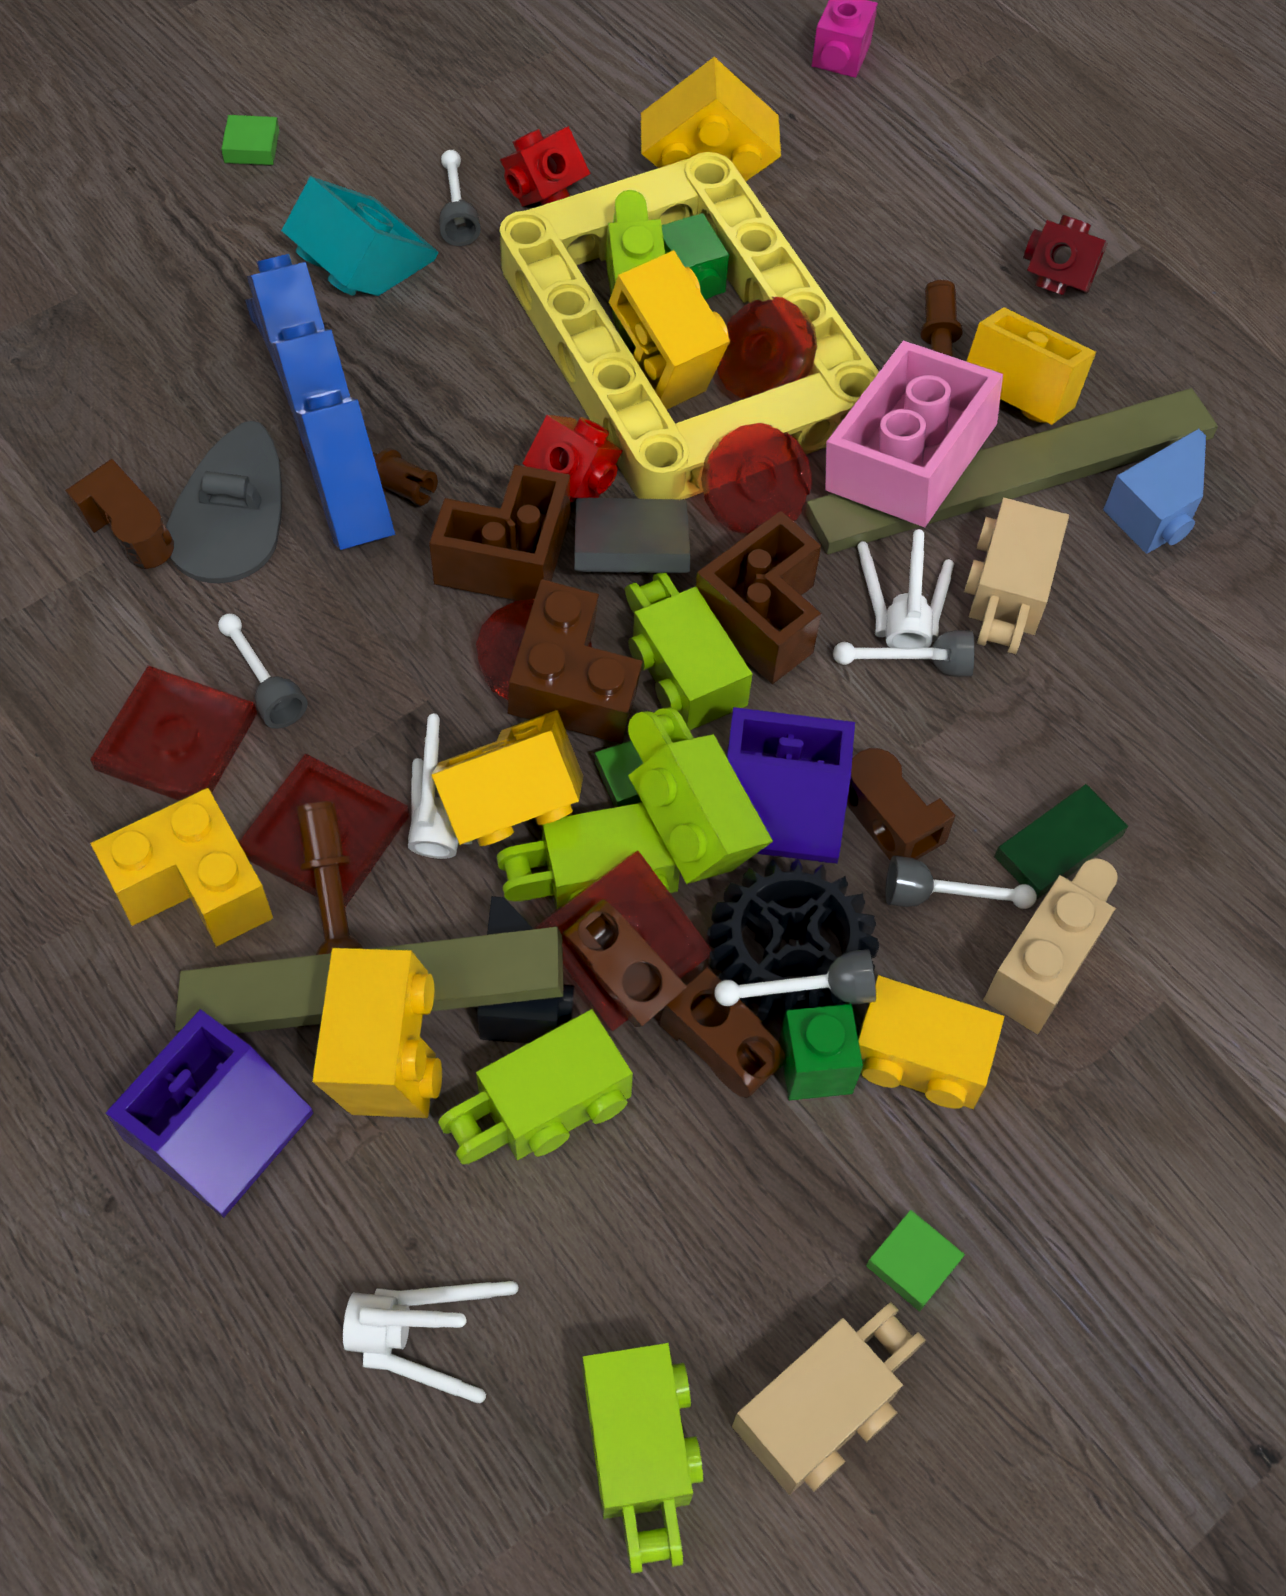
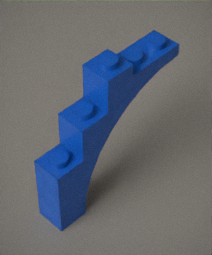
M289 254L257 261L260 273L247 276L253 298L246 299L245 301L251 321L257 326L264 339L285 391L310 464L333 543L342 550L396 535L358 399L350 397L331 329L324 328L306 262L292 265Z

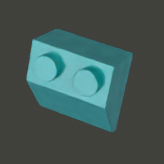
M312 176L309 177L281 230L298 245L295 251L300 257L315 266L326 269L330 273L327 278L328 281L349 295H355L357 291L379 296L433 262L439 253L376 198Z

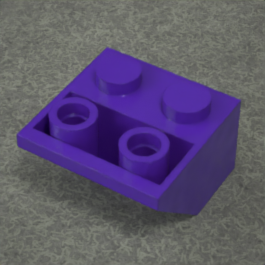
M733 707L727 759L773 840L772 843L757 854L838 864L851 779L855 722Z
M201 1009L106 1111V1115L127 1144L223 1218L313 1114L312 1108L250 1045Z

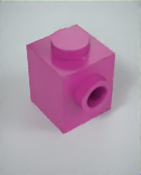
M829 0L816 28L812 67L856 78L872 41L878 3L868 0Z

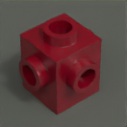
M1062 215L1059 224L1047 220L1043 231L1033 230L1023 259L1031 261L1027 271L1038 276L1035 286L1063 296L1067 286L1088 293L1107 248V241L1089 235L1090 224ZM1063 247L1070 248L1071 256L1069 260L1063 264H1057L1055 261L1057 251Z

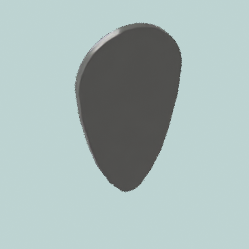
M247 421L224 435L205 455L175 503L166 525L174 540V550L170 560L179 571L190 578L207 583H228L246 578L262 568L272 557L276 549L282 519L281 470L273 440L261 423Z

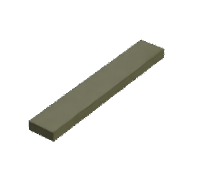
M558 927L372 948L412 950L427 969L428 974L433 976L434 1003L432 1011L564 997L563 942ZM331 953L180 971L175 1032L179 1033L200 1009L234 1034L321 1024Z

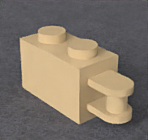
M1003 497L997 519L985 518L976 548L987 552L984 562L973 560L964 593L975 595L969 617L982 621L977 644L985 646L987 641L1008 646L1007 652L1016 655L1023 632L1035 635L1048 601L1069 519L1068 514Z
M1102 859L1086 861L1072 882L1059 875L999 967L983 999L984 1002L1037 1035L1040 1033L1116 909L1106 902L1118 879L1115 868L1109 862Z
M892 1302L880 1310L857 1332L842 1318L737 1413L732 1428L789 1496L804 1482L815 1492L846 1462L837 1452L846 1442L858 1433L867 1443L898 1413L889 1402L893 1400L903 1384L893 1372L909 1359L926 1340L919 1332L912 1336L895 1317L899 1310ZM873 1336L892 1355L884 1363L866 1344Z

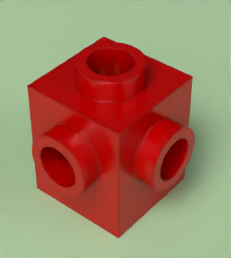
M569 126L542 136L540 129H536L513 141L512 143L516 151L500 159L505 169L504 178L510 192L519 199L522 207L540 201L541 205L567 198L570 194L566 187L590 175V171Z
M546 415L522 464L526 467L570 475V502H574L576 498H599L600 494L604 493L611 486L617 475L618 468L616 463L623 450L606 440L609 435L608 430L587 418L580 417L577 421L572 417Z

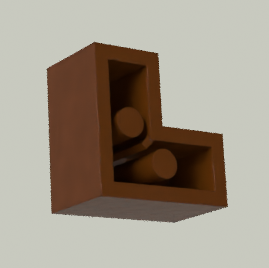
M515 464L501 509L444 498L429 542L434 584L533 604L541 579L552 581L570 520V475Z
M779 511L700 569L696 577V587L739 654L772 685L814 653L821 612L801 596L814 586L821 545L782 511Z
M541 579L510 677L507 714L531 720L558 710L565 729L622 744L637 693L643 661L589 647L595 628L599 594Z

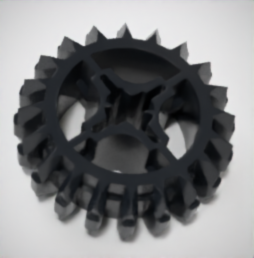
M798 858L791 863L789 872H782L772 859L766 865L764 877L749 868L743 874L742 886L730 882L724 892L723 900L725 902H717L714 905L711 916L714 924L708 927L706 937L707 944L714 948L709 953V966L712 970L722 971L719 975L721 981L732 980L738 985L789 979L784 977L791 975L800 977L825 975L830 965L838 957L829 951L831 944L820 935L822 924L824 922L827 923L833 930L839 941L842 954L849 951L869 949L871 959H873L879 950L878 938L871 936L876 926L875 915L862 913L865 906L863 893L845 896L848 888L846 876L832 883L826 881V869L823 864L814 870L813 875L803 873V866ZM746 926L756 933L755 940L765 949L760 964L751 957L744 945L741 933ZM805 934L803 945L800 946L798 940ZM782 939H785L787 944L780 950ZM789 939L797 940L796 945H788ZM829 988L740 998L746 1006L753 1001L759 1004L757 1017L761 1022L770 1017L771 1010L782 1012L781 1020L784 1022L786 1010L845 1005V1002L837 998Z

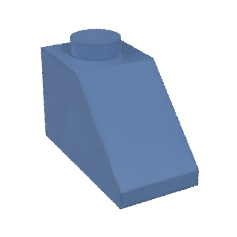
M1200 429L1195 430L1116 476L1103 511L1146 554L1166 542L1169 545L1178 543L1189 534L1195 525V521L1192 518L1203 497L1206 435Z

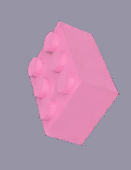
M903 340L826 441L825 491L926 527L997 425L1003 374Z

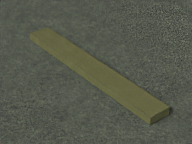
M1190 388L979 450L928 524L1001 503L1003 497L1014 499L1146 459L1197 429H1200L1206 435V440L1213 439L1218 425L1195 391ZM834 493L807 501L805 515L827 555L855 547L862 541L868 543L921 527Z

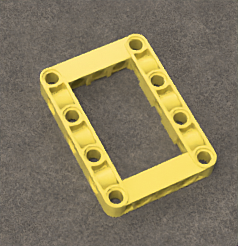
M698 153L686 160L526 211L514 212L506 216L501 222L500 249L503 275L589 419L608 430L609 435L606 440L623 450L616 464L638 499H687L825 448L826 441L879 373L737 168L726 156L719 153ZM635 190L641 193L646 200L648 220L661 219V225L701 213L705 215L729 254L727 279L743 303L747 301L750 303L763 323L762 331L790 373L796 372L800 377L799 380L675 424L577 267L579 264L600 258L601 261L606 260L608 223L613 222L615 200L621 192Z

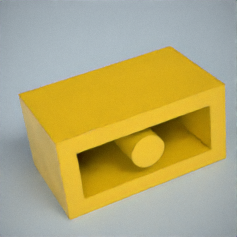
M1003 307L979 322L966 362L1002 373L1003 380L1000 400L1021 409L1022 413L1033 421L1047 422L1053 425L1075 408L1096 351Z
M878 975L875 983L876 1002L868 1003L858 1036L863 1063L862 1076L869 1082L882 1087L894 1088L902 1085L923 1092L928 1100L942 1107L958 1109L965 1106L974 1109L987 1085L1005 1016Z

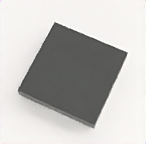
M576 498L574 570L587 572H690L687 500Z

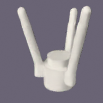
M921 529L915 530L913 532L910 561L909 592L896 596L893 599V604L886 609L868 544L864 541L859 542L857 549L876 617L875 635L886 637L887 646L890 648H929L932 642H935L939 637V619L950 584L954 562L950 559L943 562L931 605L929 606L927 599L921 595L924 532Z
M433 713L427 719L424 761L416 758L412 762L411 825L408 836V848L412 852L425 857L447 859L456 856L459 842L441 798L435 797L436 785L431 774L438 763L440 718L437 714ZM473 840L464 844L470 845L472 844Z
M514 1281L486 1282L402 1291L377 1288L374 1295L353 1293L348 1301L344 1318V1349L346 1351L364 1353L363 1367L389 1370L454 1396H459L475 1403H482L486 1399L484 1390L452 1376L391 1354L392 1348L404 1349L409 1334V1327L460 1328L466 1324V1317L462 1313L410 1310L409 1306L514 1295L518 1292V1284Z

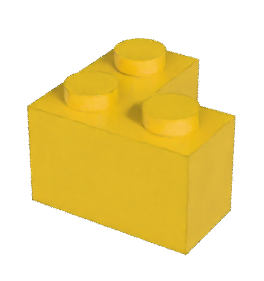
M713 57L641 112V154L657 168H661L689 159L698 153H719L726 156L734 164L744 180L747 181L781 157L779 115L717 58Z
M673 250L619 274L609 304L636 346L633 357L666 410L705 392L730 343V339L728 338V330L724 320L717 312H712L700 293V285L695 273L689 267H684Z
M558 710L501 730L497 741L441 761L431 774L459 844L477 839L479 846H487L511 836L514 833L513 825L535 818L538 825H543L569 815L573 811L571 804L579 802L584 777Z
M209 788L90 843L132 926L189 898L216 947L274 919L263 885Z
M332 948L312 1082L351 1115L428 1118L430 1099L438 1098L442 1085L441 1060L436 1058V1053L420 1037L422 1016L431 1013L434 1003L433 976L428 974L427 969L412 950Z

